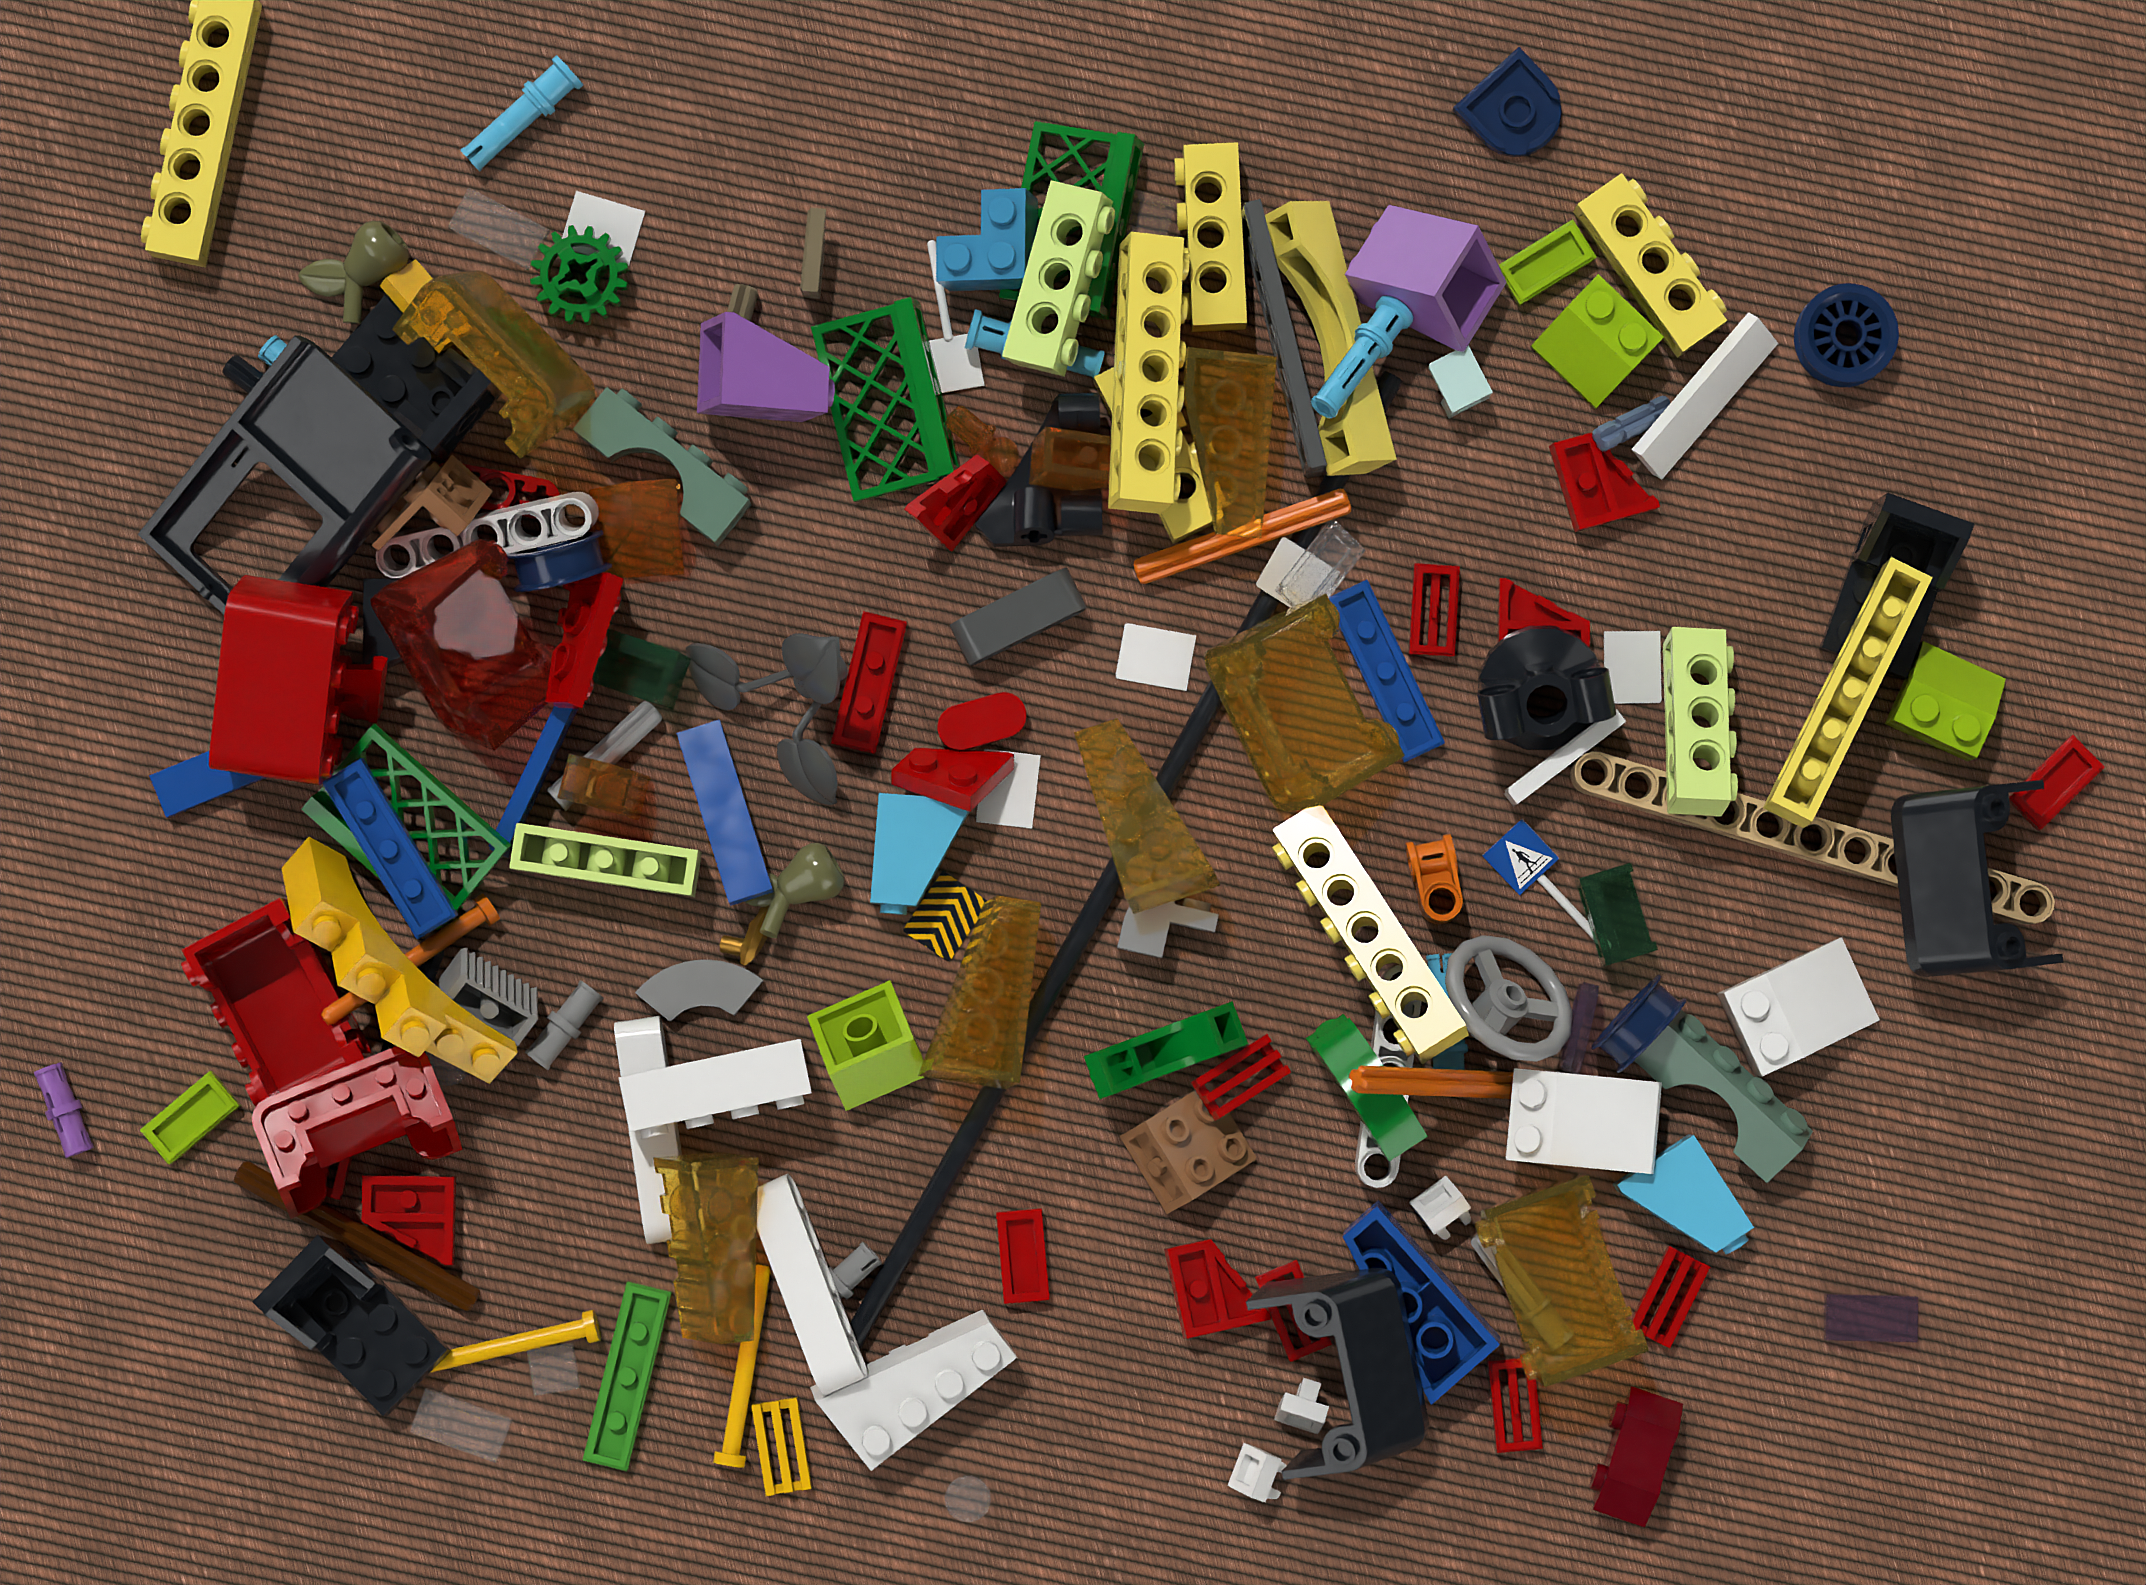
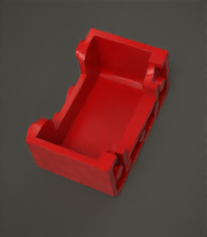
M243 575L232 588L227 598L223 621L209 750L210 769L313 785H321L326 777H332L334 765H340L344 743L343 739L336 738L341 708L340 706H334L335 689H342L346 670V663L339 661L340 646L347 645L349 634H355L359 615V608L352 606L353 591Z
M278 898L182 949L186 960L181 963L187 979L193 987L199 985L206 991H211L215 1002L211 1003L210 1007L216 1020L222 1028L229 1026L237 1041L231 1044V1047L238 1062L244 1069L250 1066L252 1070L249 1072L251 1082L246 1084L245 1088L255 1107L267 1097L374 1055L353 1012L332 1025H327L321 1017L326 1007L344 995L337 985L317 944L293 932L287 899Z

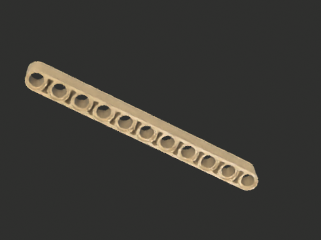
M1594 751L1580 756L1574 761L1570 769L1572 785L1583 794L1898 887L1897 876L1893 875L1888 867V860L1894 853L1893 839L1815 816L1813 821L1807 826L1815 827L1820 832L1822 841L1816 851H1810L1802 845L1800 840V834L1804 828L1764 809L1763 806L1766 801L1737 793L1736 800L1730 802L1735 811L1734 818L1729 825H1722L1714 819V816L1667 814L1666 771ZM1587 761H1595L1603 768L1604 778L1597 786L1589 785L1582 779L1581 768ZM1630 774H1638L1647 782V792L1641 799L1633 798L1626 792L1625 781ZM1762 813L1773 815L1778 822V831L1772 838L1762 836L1757 830V819ZM1850 839H1856L1864 845L1865 857L1859 864H1853L1845 857L1844 847ZM1988 868L1989 880L1994 883L1996 888V896L1991 901L1993 916L2026 925L2043 922L2051 916L2055 900L2052 892L2046 886ZM2026 891L2033 892L2040 902L2039 910L2034 916L2026 915L2020 907V898Z

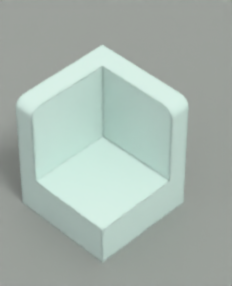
M1469 345L1464 352L1455 350L1431 362L1428 366L1443 396L1441 405L1448 418L1489 399L1493 393Z

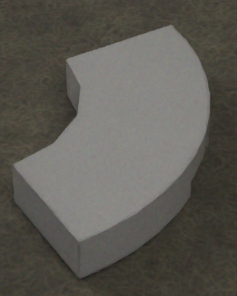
M693 960L679 963L660 971L647 980L635 993L670 1022L684 1011L699 1006L719 1007L735 1016L764 980L751 971L732 963L718 960Z

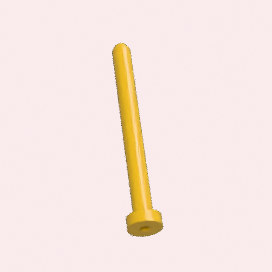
M757 1264L752 1271L722 1452L715 1451L713 1463L745 1468L746 1456L740 1455L771 1274L769 1266Z
M593 1309L582 1312V1319L450 1349V1353L431 1372L586 1337L588 1343L601 1341L597 1315Z

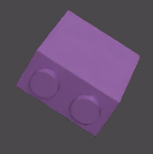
M1392 205L1387 206L1379 221L1374 224L1370 235L1358 254L1351 260L1345 273L1360 303L1376 310V302L1380 297L1387 295L1403 302L1412 312L1414 318L1409 326L1410 328L1461 352L1465 351L1507 283L1478 225Z
M724 312L701 323L697 414L804 422L828 413V407H831L833 404L835 385L834 381L829 379L830 367L734 312Z

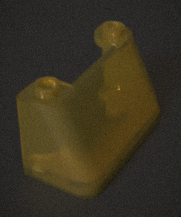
M472 270L441 275L430 280L421 287L392 329L407 345L421 337L430 338L428 342L433 347H436L448 337L508 398L499 411V414L504 419L509 417L512 423V434L504 443L520 459L582 417L595 398V387L589 375L490 275L483 271Z
M1326 593L1313 596L1217 644L1206 651L1204 656L1207 672L1268 797L1278 809L1284 812L1325 805L1405 756L1399 745L1398 734L1392 725L1377 718L1366 720L1328 642L1329 639L1336 636L1339 632L1340 615Z
M1575 1175L1480 1211L1481 1220L1475 1222L1476 1231L1483 1248H1491L1526 1350L1525 1353L1520 1354L1524 1372L1529 1381L1536 1379L1541 1387H1547L1649 1351L1642 1329L1636 1330L1631 1319L1625 1320L1626 1317L1633 1315L1631 1308L1625 1304L1597 1223V1219H1600L1598 1211L1588 1210L1587 1208L1592 1205L1591 1198L1596 1197L1589 1175Z

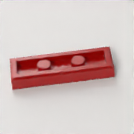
M863 611L831 744L876 755L908 622Z

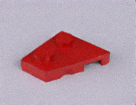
M1592 432L1549 445L1575 532L1653 511L1660 507L1658 499L1653 494L1649 496L1632 477L1634 473L1622 460L1615 458L1610 449L1607 451L1598 449L1596 442L1592 438Z
M1212 1239L1164 1249L1183 1339L1271 1320L1270 1313L1266 1308L1247 1309L1246 1301L1253 1294L1247 1288L1246 1282L1239 1273L1232 1269L1225 1260L1224 1254Z

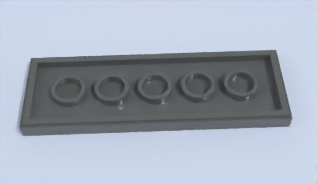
M1261 199L1245 202L1242 209L1243 235L1303 476L1306 479L1322 476L1327 463L1311 405Z

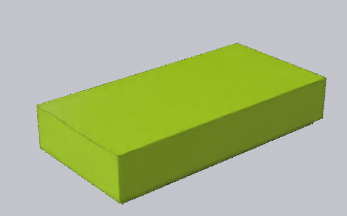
M1572 219L1499 264V267L1507 281L1505 286L1517 305L1521 306L1593 262L1597 257Z
M209 1071L141 1128L140 1131L169 1165H172L242 1105L213 1071Z

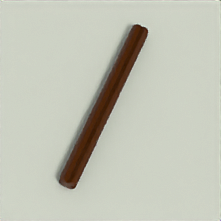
M249 1161L243 1162L235 1174L234 1182L287 1212L272 1174ZM323 1202L315 1209L297 1216L302 1221L464 1311L471 1310L479 1298L480 1290Z

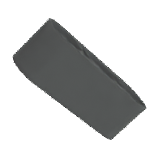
M1063 568L958 619L949 626L968 665L973 666L1080 614L1087 609V606L1068 568Z

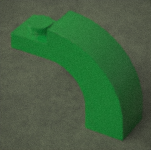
M1231 1001L1085 1055L1084 1059L1100 1100L1248 1044L1234 1003Z
M1342 1014L1336 1019L1327 1020L1319 1025L1313 1034L1306 1038L1312 1050L1335 1079L1373 1141L1388 1161L1393 1160L1428 1137L1403 1095L1356 1093L1352 1090V1080L1349 1078L1351 1070L1358 1069L1361 1065L1383 1066V1064L1350 1018Z

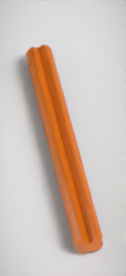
M1340 488L1137 558L1134 561V570L1140 583L1147 584L1342 517L1351 512V504L1346 491Z
M1361 1065L1358 1069L1351 1070L1349 1078L1352 1080L1351 1088L1356 1093L1511 1099L1514 1072Z

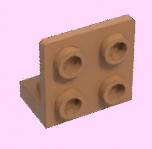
M453 455L441 466L433 461L418 477L413 487L401 495L375 527L380 532V535L371 546L379 551L422 506L430 512V516L436 524L444 529H449L458 536L470 524L493 491Z
M1210 1082L1205 1084L1209 1092L1215 1089ZM1196 1090L1120 1135L1121 1140L1166 1214L1196 1199L1256 1159V1155L1231 1114L1228 1113L1214 1121ZM1220 1097L1215 1099L1219 1107L1224 1105Z

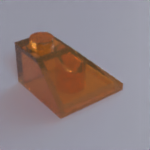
M676 479L630 481L589 489V495L595 500L599 512L598 519L591 530H603L604 534L598 537L603 560L606 563L612 564V567L604 572H609L623 579L685 575L682 517L679 514L681 510L680 484Z

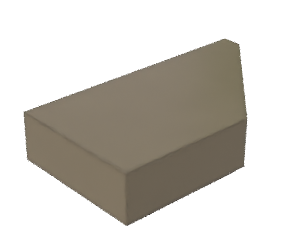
M810 208L807 212L800 290L804 298L820 299L825 251L826 209Z

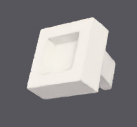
M1444 1176L1409 1202L1431 1232L1444 1240L1451 1237L1446 1226L1459 1217L1465 1225L1471 1222L1468 1211L1471 1209L1470 1205L1447 1176Z
M1303 1377L1296 1396L1285 1392L1279 1402L1274 1420L1318 1434L1325 1423L1329 1406L1316 1402L1321 1383Z
M1244 1443L1227 1486L1262 1502H1266V1499H1277L1281 1492L1271 1486L1276 1473H1282L1281 1471L1287 1465L1281 1462L1282 1459L1260 1448Z

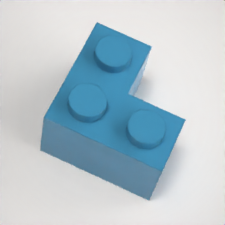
M1026 188L981 190V235L936 236V282L948 291L1021 289L1038 228V199Z

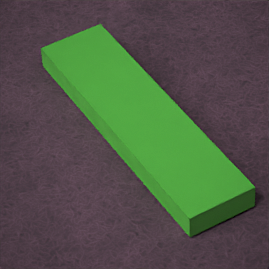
M627 1281L583 1461L628 1471L672 1291Z

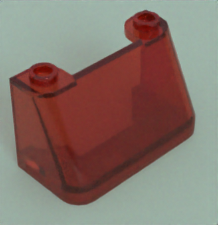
M477 539L386 585L370 599V603L436 718L454 734L495 751L548 704L545 702L552 653L556 647L549 643L544 646L531 639L503 589L500 580L508 574L506 563L509 559L506 552L499 544L492 540L487 542Z

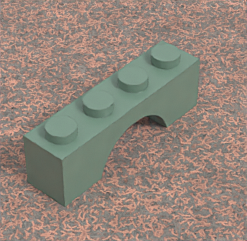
M606 387L573 428L574 432L612 463L624 456L635 453L654 454L670 462L678 470L683 483L684 494L679 513L680 516L718 547L752 505L750 500L744 496L749 489L730 473L721 478L709 467L714 461L692 444L686 450L677 443L674 438L678 432L657 416L651 422L638 411L643 405L623 388L615 394Z
M1682 1010L1646 1050L1634 1060L1654 1080L1662 1082V1087L1665 1090L1678 1085L1693 1084L1706 1087L1719 1094L1733 1110L1738 1124V1139L1733 1153L1766 1183L1803 1150L1813 1132L1808 1127L1805 1118L1798 1111L1787 1108L1774 1096L1773 1090L1767 1082L1759 1077H1754L1740 1064L1738 1057L1731 1049L1726 1046H1720L1706 1033L1704 1025L1696 1017L1686 1014Z

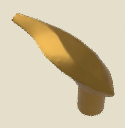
M769 906L760 908L757 916L750 922L744 939L723 935L720 941V952L740 956V963L743 966L749 964L760 952L767 939V936L760 933V929Z

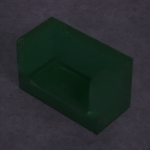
M608 628L606 633L607 646L602 656L598 659L592 677L594 684L673 710L691 658L678 651Z
M1631 863L1575 880L1601 967L1658 950L1656 941H1651L1630 872L1634 871Z

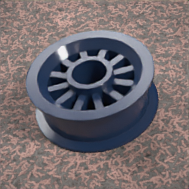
M1852 283L1834 285L1818 293L1803 308L1794 329L1795 351L1804 369L1818 381L1834 387H1853L1871 380L1891 361L1899 339L1897 318L1892 307L1884 297L1871 288ZM1842 304H1849L1847 315H1845ZM1832 306L1835 317L1826 308ZM1857 307L1865 310L1859 318L1855 316ZM1871 316L1875 323L1865 326L1864 321ZM1818 317H1820L1828 326L1816 323ZM1847 325L1853 328L1857 336L1854 346H1844L1838 342L1835 335L1837 326ZM1878 331V338L1867 336L1868 333ZM1814 333L1825 335V337L1814 340ZM1827 345L1829 349L1821 355L1817 348ZM1865 346L1876 348L1875 353H1871ZM1833 353L1837 355L1835 365L1827 361ZM1857 354H1858L1866 363L1860 365ZM1845 356H1847L1850 368L1843 367Z
M588 530L583 536L576 539L505 554L506 558L514 560L520 583L514 587V591L525 592L550 588L588 578L610 569L612 564L604 562L598 537L604 534L603 530Z
M1660 974L1653 978L1630 1000L1591 1046L1592 1050L1600 1047L1619 1064L1616 1070L1617 1073L1622 1072L1646 1050L1676 1017L1687 1001L1686 998L1678 1001L1660 985L1659 981L1662 977Z

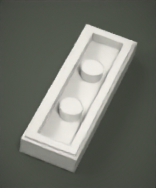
M1616 709L1614 717L1593 723L1505 789L1504 795L1512 806L1517 805L1626 722Z

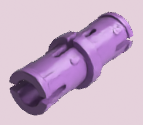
M62 1062L35 1071L34 1076L41 1088L48 1108L45 1115L47 1120H52L65 1158L94 1148L79 1111L83 1108L80 1099L75 1100Z

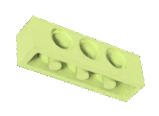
M1050 181L1002 357L1011 363L1065 377L1067 366L1074 364L1078 353V340L1075 338L1079 323L1086 320L1090 310L1091 299L1087 294L1091 279L1097 278L1102 267L1103 254L1100 251L1103 236L1110 233L1115 219V209L1112 207L1113 201L1102 192ZM1076 226H1082L1083 234L1080 241L1075 245L1067 246L1066 235L1069 230ZM1063 270H1070L1071 276L1067 286L1060 290H1055L1053 283L1056 275ZM1050 314H1057V327L1052 332L1043 334L1041 330L1043 320Z
M1672 627L1663 643L1667 814L1722 816L1729 803L1735 801L1737 797L1738 778L1737 774L1731 773L1730 758L1735 756L1737 739L1736 732L1729 730V716L1733 715L1735 708V691L1733 688H1728L1727 674L1731 673L1733 669L1734 651L1732 646H1727L1726 629ZM1698 673L1703 675L1708 680L1709 685L1698 684L1693 680L1691 674ZM1692 716L1704 717L1708 720L1711 727L1704 728L1697 725ZM1701 758L1706 760L1711 765L1712 770L1706 771L1698 768L1693 759Z
M516 823L509 868L517 871L695 897L702 852L688 848Z

